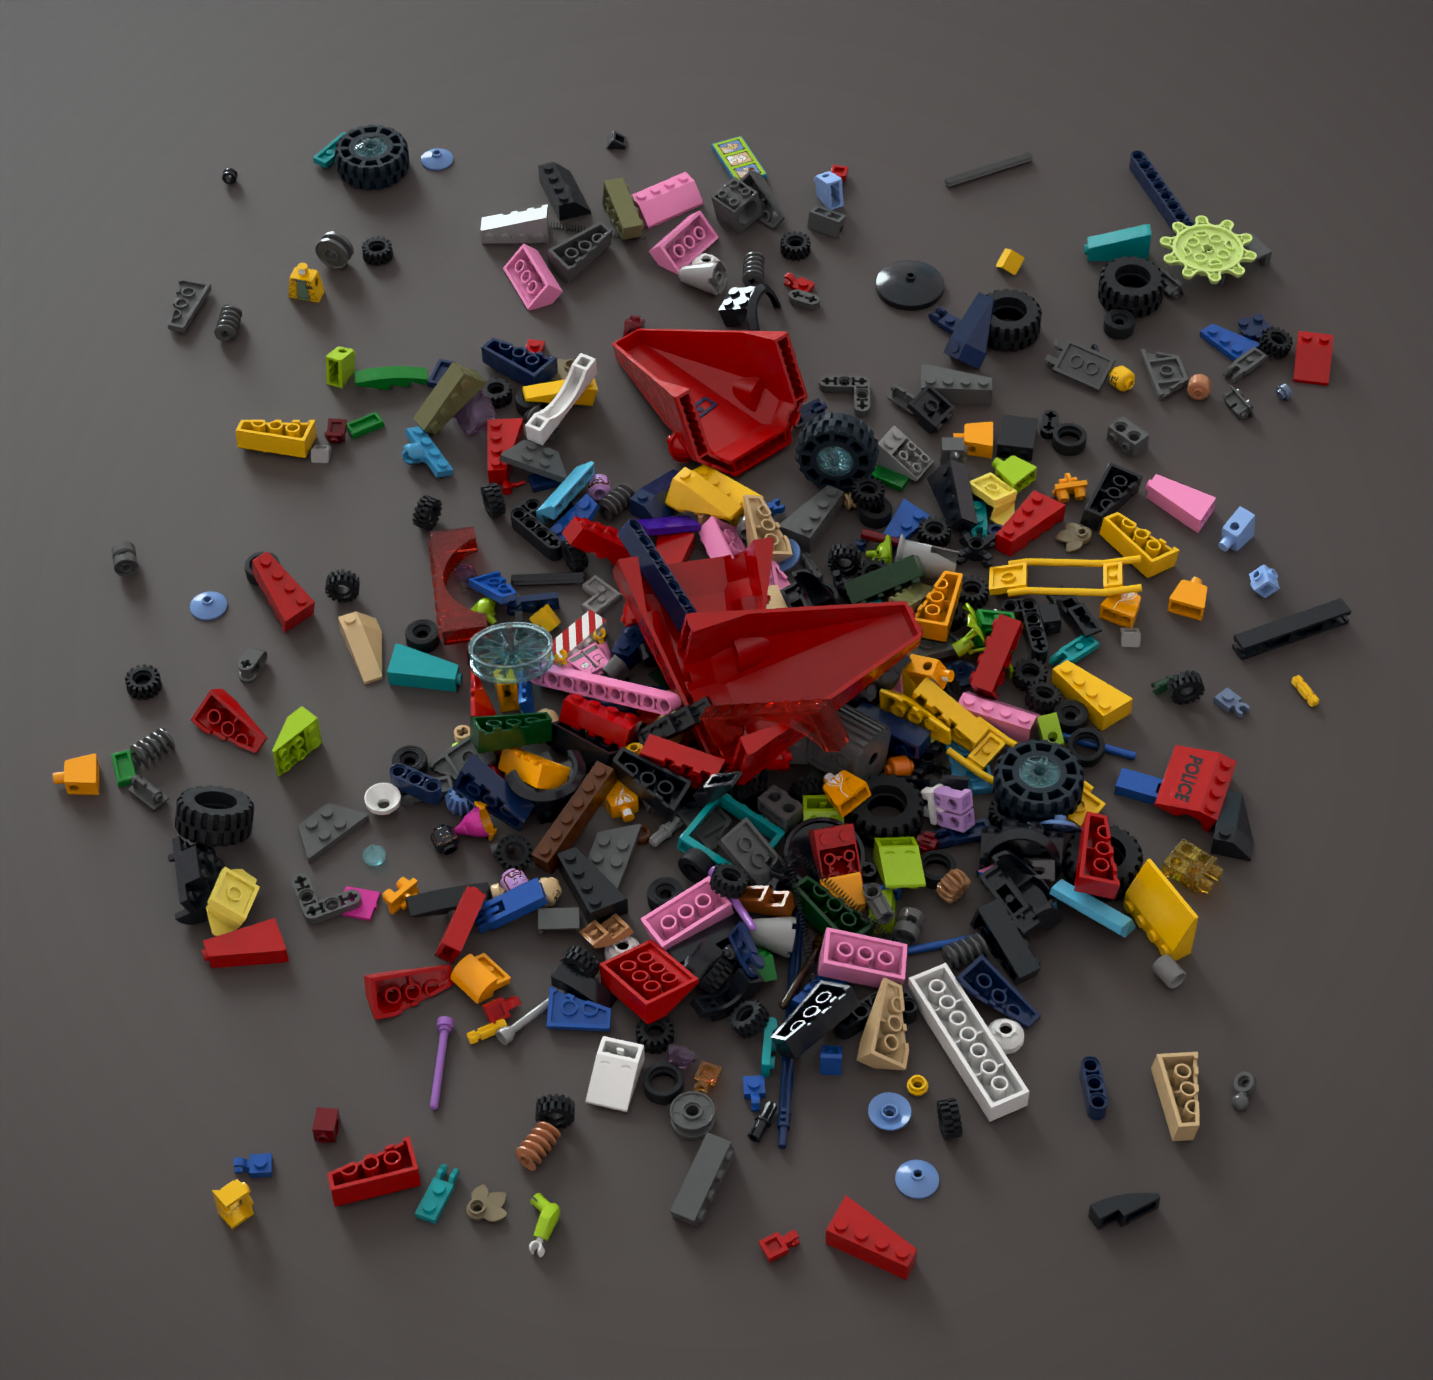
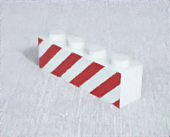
M589 610L538 652L539 665L549 663L562 666L561 663L555 662L554 655L557 653L562 658L559 651L563 649L567 652V658L597 642L593 638V633L596 631L597 636L602 637L600 629L603 628L607 634V620Z

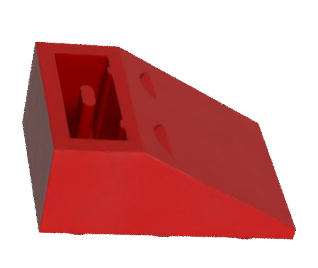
M853 823L808 830L817 871L821 869L818 874L822 873L820 879L825 874L824 879L860 872L863 884Z

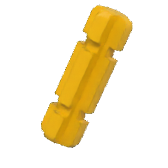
M1300 675L1294 676L1291 681L1294 687L1297 688L1305 700H1308L1307 703L1311 707L1317 706L1320 699L1314 694L1308 684L1303 682L1304 679Z
M499 1019L495 1021V1024L492 1022L478 1028L476 1032L475 1030L468 1032L467 1039L469 1043L474 1044L479 1042L478 1039L484 1040L496 1035L497 1030L507 1026L506 1021Z

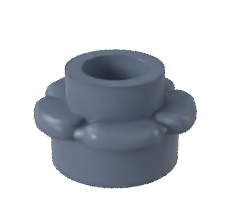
M1286 384L1277 386V396L1281 400H1289L1292 395L1290 387Z

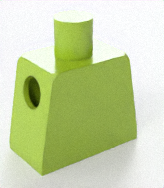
M339 346L326 355V380L328 385L339 388L345 386L355 370L354 357L356 353L353 349Z
M1010 456L1005 461L997 457L992 462V467L995 468V476L1017 490V494L1036 480L1037 467L1016 456Z
M1057 712L1037 717L1036 728L1040 741L1048 740V742H1051L1049 739H1054V742L1064 747V739Z

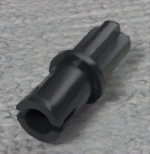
M768 1101L760 1115L755 1117V1123L747 1135L751 1141L759 1143L766 1129L771 1126L770 1121L777 1110V1105L773 1102Z

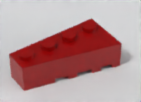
M523 418L487 420L489 484L496 482L498 485H502L504 481H509L512 465L499 461L501 453L518 444L521 438H523Z
M1034 490L996 533L995 550L1011 557L1027 546L1029 541L1039 538L1042 532L1045 530L1049 531L1053 528L1054 524L1062 522L1066 505Z
M574 516L562 532L571 546L587 553L592 552L597 558L602 560L605 557L611 561L612 565H616L618 559L631 557L618 536L619 530L612 526H604L599 522H592L587 518L582 519Z
M268 551L252 560V574L264 592L266 600L271 605L284 633L314 614L315 601Z
M1002 614L999 615L998 619H994L992 634L987 636L984 644L986 648L984 653H981L978 657L976 672L973 671L970 676L969 682H971L970 685L975 693L998 700L999 694H996L998 686H1003L1005 680L1004 669H1007L1012 661V654L1010 652L1011 650H1016L1024 627L1021 621Z
M570 694L563 700L559 721L577 730L586 729L588 735L592 737H603L604 742L612 745V743L619 745V750L621 747L626 748L629 744L637 741L636 732L640 730L642 719L637 718L633 713H623L616 707H606L596 700L589 701L583 699L579 694Z
M649 734L639 754L693 781L691 788L695 790L699 788L702 782H707L712 774H719L725 759Z
M1086 812L1081 826L1074 891L1115 900L1120 882L1117 879V866L1114 863V850L1111 847V834L1107 815Z
M410 1136L403 1138V1142L397 1145L390 1144L384 1147V1151L375 1155L371 1153L364 1156V1159L358 1163L351 1162L327 1173L334 1207L421 1186Z
M847 1195L844 1197L826 1229L825 1244L907 1280L916 1264L917 1249Z

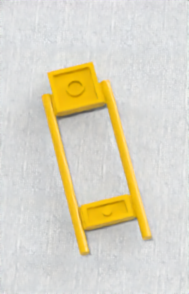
M1141 555L1107 560L1038 558L1008 561V565L990 567L989 593L990 595L1008 593V597L1020 595L1111 596L1141 592L1142 584L1123 586V565L1142 562ZM1027 566L1103 567L1104 589L1027 587Z
M978 716L977 719L989 728V734L967 758L951 747L948 748L946 754L979 778L993 785L994 776L983 770L1000 753L1005 745L1013 748L1018 742L1009 738ZM1085 780L1081 803L1077 806V810L1066 818L1067 821L1076 824L1080 829L1087 811L1099 814L1106 805V803L1091 793L1094 787Z

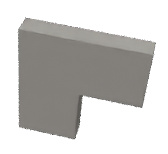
M596 575L582 585V590L592 596L582 604V609L586 612L592 610L596 614L601 615L622 598L620 592Z

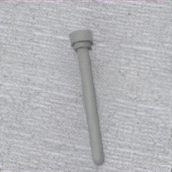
M561 989L558 990V991H560V992H562V993L567 994V992H565V991H563V990H561ZM549 998L510 1027L503 1026L497 1030L496 1036L503 1045L510 1043L517 1031L548 1009Z

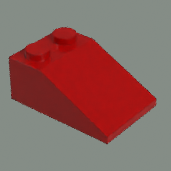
M1298 331L1295 345L1293 382L1328 386L1333 335Z

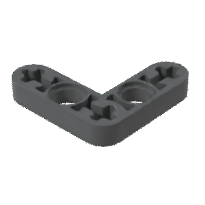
M827 375L819 379V389L822 392L854 393V413L856 416L864 418L870 414V380L868 377ZM841 383H848L849 385H847V386H842V385H840V384H841ZM865 395L866 398H859L858 396Z
M299 873L292 878L295 895L304 918L309 924H318L340 916L343 913L359 908L362 904L361 895L357 890H348L318 901L307 874ZM302 881L305 886V889L303 890L301 889V886L299 884V882ZM309 895L313 897L308 902L302 901L303 897ZM353 897L355 901L351 902L349 898ZM331 904L338 905L335 910L327 909Z

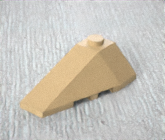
M744 495L743 504L747 547L753 540L773 537L772 561L779 563L792 557L790 541L786 535L782 534L779 523H775L771 516L772 512L762 496Z
M356 611L338 617L340 633L364 684L383 679L382 630L376 618Z
M887 978L882 979L860 1040L857 1061L875 1069H906L909 1043H906L905 1038L907 1025L904 1024L903 1020L905 1007L902 985Z

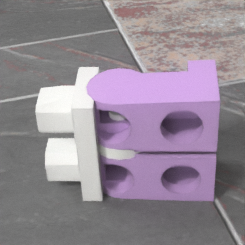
M937 784L934 787H926L921 790L922 798L928 800V804L924 806V816L930 818V824H938L962 833L975 825L974 808H971L973 807L972 790L964 789L960 791L943 786V784Z

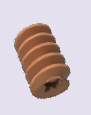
M538 1122L520 1144V1147L516 1149L515 1155L518 1161L528 1170H536L535 1164L539 1165L542 1161L541 1158L546 1157V1152L551 1151V1146L556 1145V1139L559 1140L561 1138L559 1130L547 1122Z

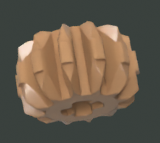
M958 868L952 869L941 878V881L937 884L936 892L949 904L956 902L966 893L971 880Z

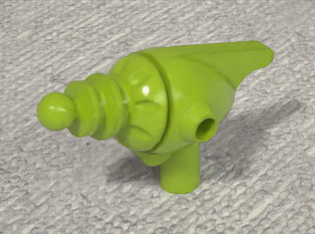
M887 534L885 541L880 543L876 550H867L866 557L872 558V561L875 558H878V561L883 559L884 563L891 564L893 559L891 536Z
M488 597L482 598L468 613L476 614L478 617H485L489 624L493 626L497 623V620L494 618L497 601Z

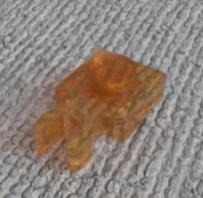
M702 1060L694 1077V1082L697 1084H695L693 1091L702 1090L707 1095L708 1087L715 1088L722 1073V1067Z

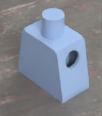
M830 171L816 175L814 178L816 195L824 206L829 210L844 206L842 178Z
M1240 506L1223 526L1222 540L1218 544L1219 548L1222 551H1227L1229 548L1238 551L1254 536L1255 515Z

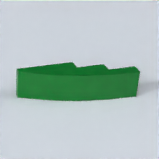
M386 366L354 371L355 386L389 390L391 385L408 387L410 382L427 385L428 374L425 367Z

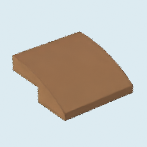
M616 913L601 925L594 920L579 931L580 935L594 948L615 944L634 933L631 927Z

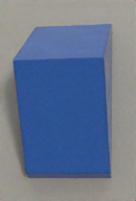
M821 1045L820 1074L841 1075L842 1046Z

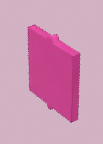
M346 886L344 892L357 890L360 893L362 904L359 908L342 913L340 916L371 921L374 910L377 909V902L381 895L380 892ZM353 897L349 898L351 902L355 901Z

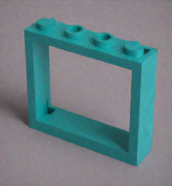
M726 793L702 809L679 837L676 848L683 853L690 848H698L713 860L715 866L720 863L723 865L725 863L732 864L691 837L717 805L740 820L747 817L760 833L771 839L769 844L775 851L782 844L786 832Z

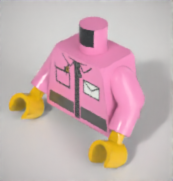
M603 628L600 629L602 637L597 636L596 631L593 633L594 640L599 641V644L595 642L567 658V652L561 649L559 653L562 658L556 653L554 655L555 662L561 663L562 667L608 677L602 671V668L611 659L609 646L603 639L606 635Z

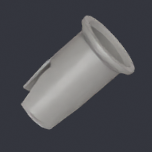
M900 534L894 562L910 555H918L927 576L925 578L938 580L944 570L955 572L959 551L906 540L903 534Z

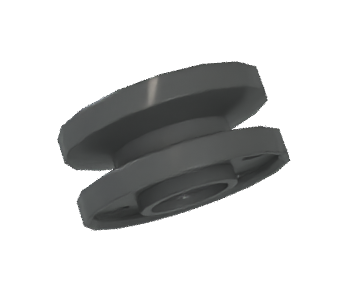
M333 231L325 233L315 247L318 258L325 265L335 269L346 266L354 253L351 242L342 234Z
M687 1091L678 1095L670 1106V1119L673 1131L681 1138L688 1140H698L705 1137L707 1132H712L715 1126V1105L711 1098L698 1091Z

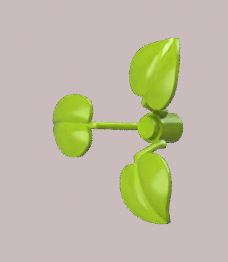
M965 603L962 608L969 612L967 626L973 629L952 644L959 657L968 652L970 655L981 652L986 648L972 650V647L975 646L971 640L978 634L983 643L985 639L979 628L976 613L968 603ZM1012 664L1009 666L1010 678L1013 677Z

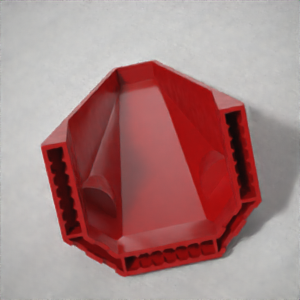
M637 329L612 343L618 363L665 425L673 431V434L667 438L669 454L674 461L687 463L694 460L736 477L791 444L793 439L791 433L794 426L798 425L801 417L799 411L802 403H806L808 395L788 332ZM703 397H707L718 404L703 417H699V414L702 412H698L697 407H703V411L713 405L705 400L696 407L695 403Z
M773 537L753 540L744 551L734 555L733 559L731 555L667 564L697 613L766 609L767 604L771 601V596L767 593L774 545ZM638 556L618 559L613 568V576L626 601L623 617L620 618L621 623H624V627L635 626L638 623L671 692L678 694L681 698L682 704L680 709L686 705L690 706L686 694L689 692L687 686L689 681L684 682L681 671L683 661L677 652L680 632L640 572ZM697 725L691 728L701 751L712 755L700 726Z
M907 601L698 612L685 615L677 652L683 661V667H681L684 682L689 681L687 683L689 692L686 694L690 705L709 696L715 709L719 706L730 704L739 707L745 714L746 728L735 739L727 740L716 736L711 729L710 719L699 724L712 755L725 759L721 768L726 769L724 773L742 772L741 777L735 783L737 786H741L749 782L763 769L780 770L781 772L788 771L790 768L789 762L793 760L788 748L808 735L919 646L923 636V629L920 624H917L915 612L912 607H909ZM726 713L722 716V719L730 722L734 719V716L731 713Z

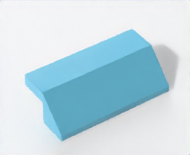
M590 461L577 466L536 511V518L545 525L550 518L555 520L569 502L591 480L592 476L595 475L594 462Z
M1063 879L1051 887L1049 894L1124 938L1136 927L1133 920L1089 894L1074 891V886Z

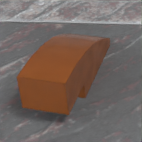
M747 886L744 895L740 898L737 897L746 911L762 915L789 917L795 907L791 891H772L770 886Z

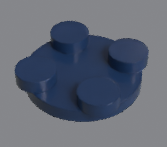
M1255 314L1254 317L1240 318L1238 320L1240 333L1251 340H1260L1265 329L1271 328L1264 320L1262 314Z
M957 660L950 662L946 666L947 670H953L954 675H957V680H960L961 683L959 684L963 688L962 692L964 688L971 686V682H969L970 676L973 671L976 672L974 665L967 661Z

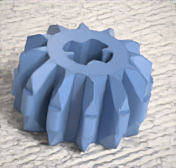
M448 788L445 802L448 811H451L453 815L459 813L462 817L463 814H467L476 807L472 801L452 788Z

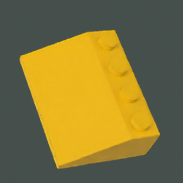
M1149 858L1125 892L1123 906L1125 911L1133 916L1138 927L1146 932L1148 939L1158 947L1162 956L1168 954L1177 961L1191 954L1198 916Z

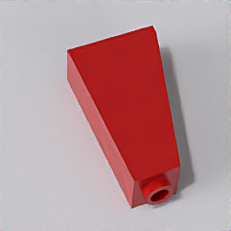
M694 533L657 535L656 549L666 564L687 562L694 550Z
M467 886L434 956L450 964L455 962L463 949L486 895L480 889Z
M275 918L203 940L205 949L201 950L204 961H209L211 968L284 963L289 961L287 949Z

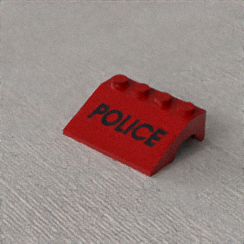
M1176 745L1154 806L1174 816L1187 814L1201 821L1203 830L1208 832L1218 819L1237 761L1219 752Z

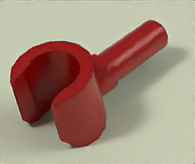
M507 480L502 483V493L504 495L511 494L512 488L525 485V480L510 483Z

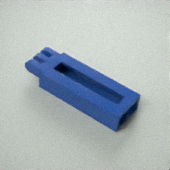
M1122 768L1115 785L1114 794L1154 805L1163 779Z
M536 877L483 903L484 909L478 912L475 919L478 932L484 933L492 928L495 930L549 904L540 880Z

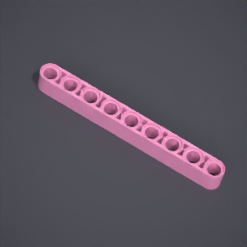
M549 663L540 664L528 672L530 681L536 685L662 715H667L679 709L682 704L680 696L673 692Z

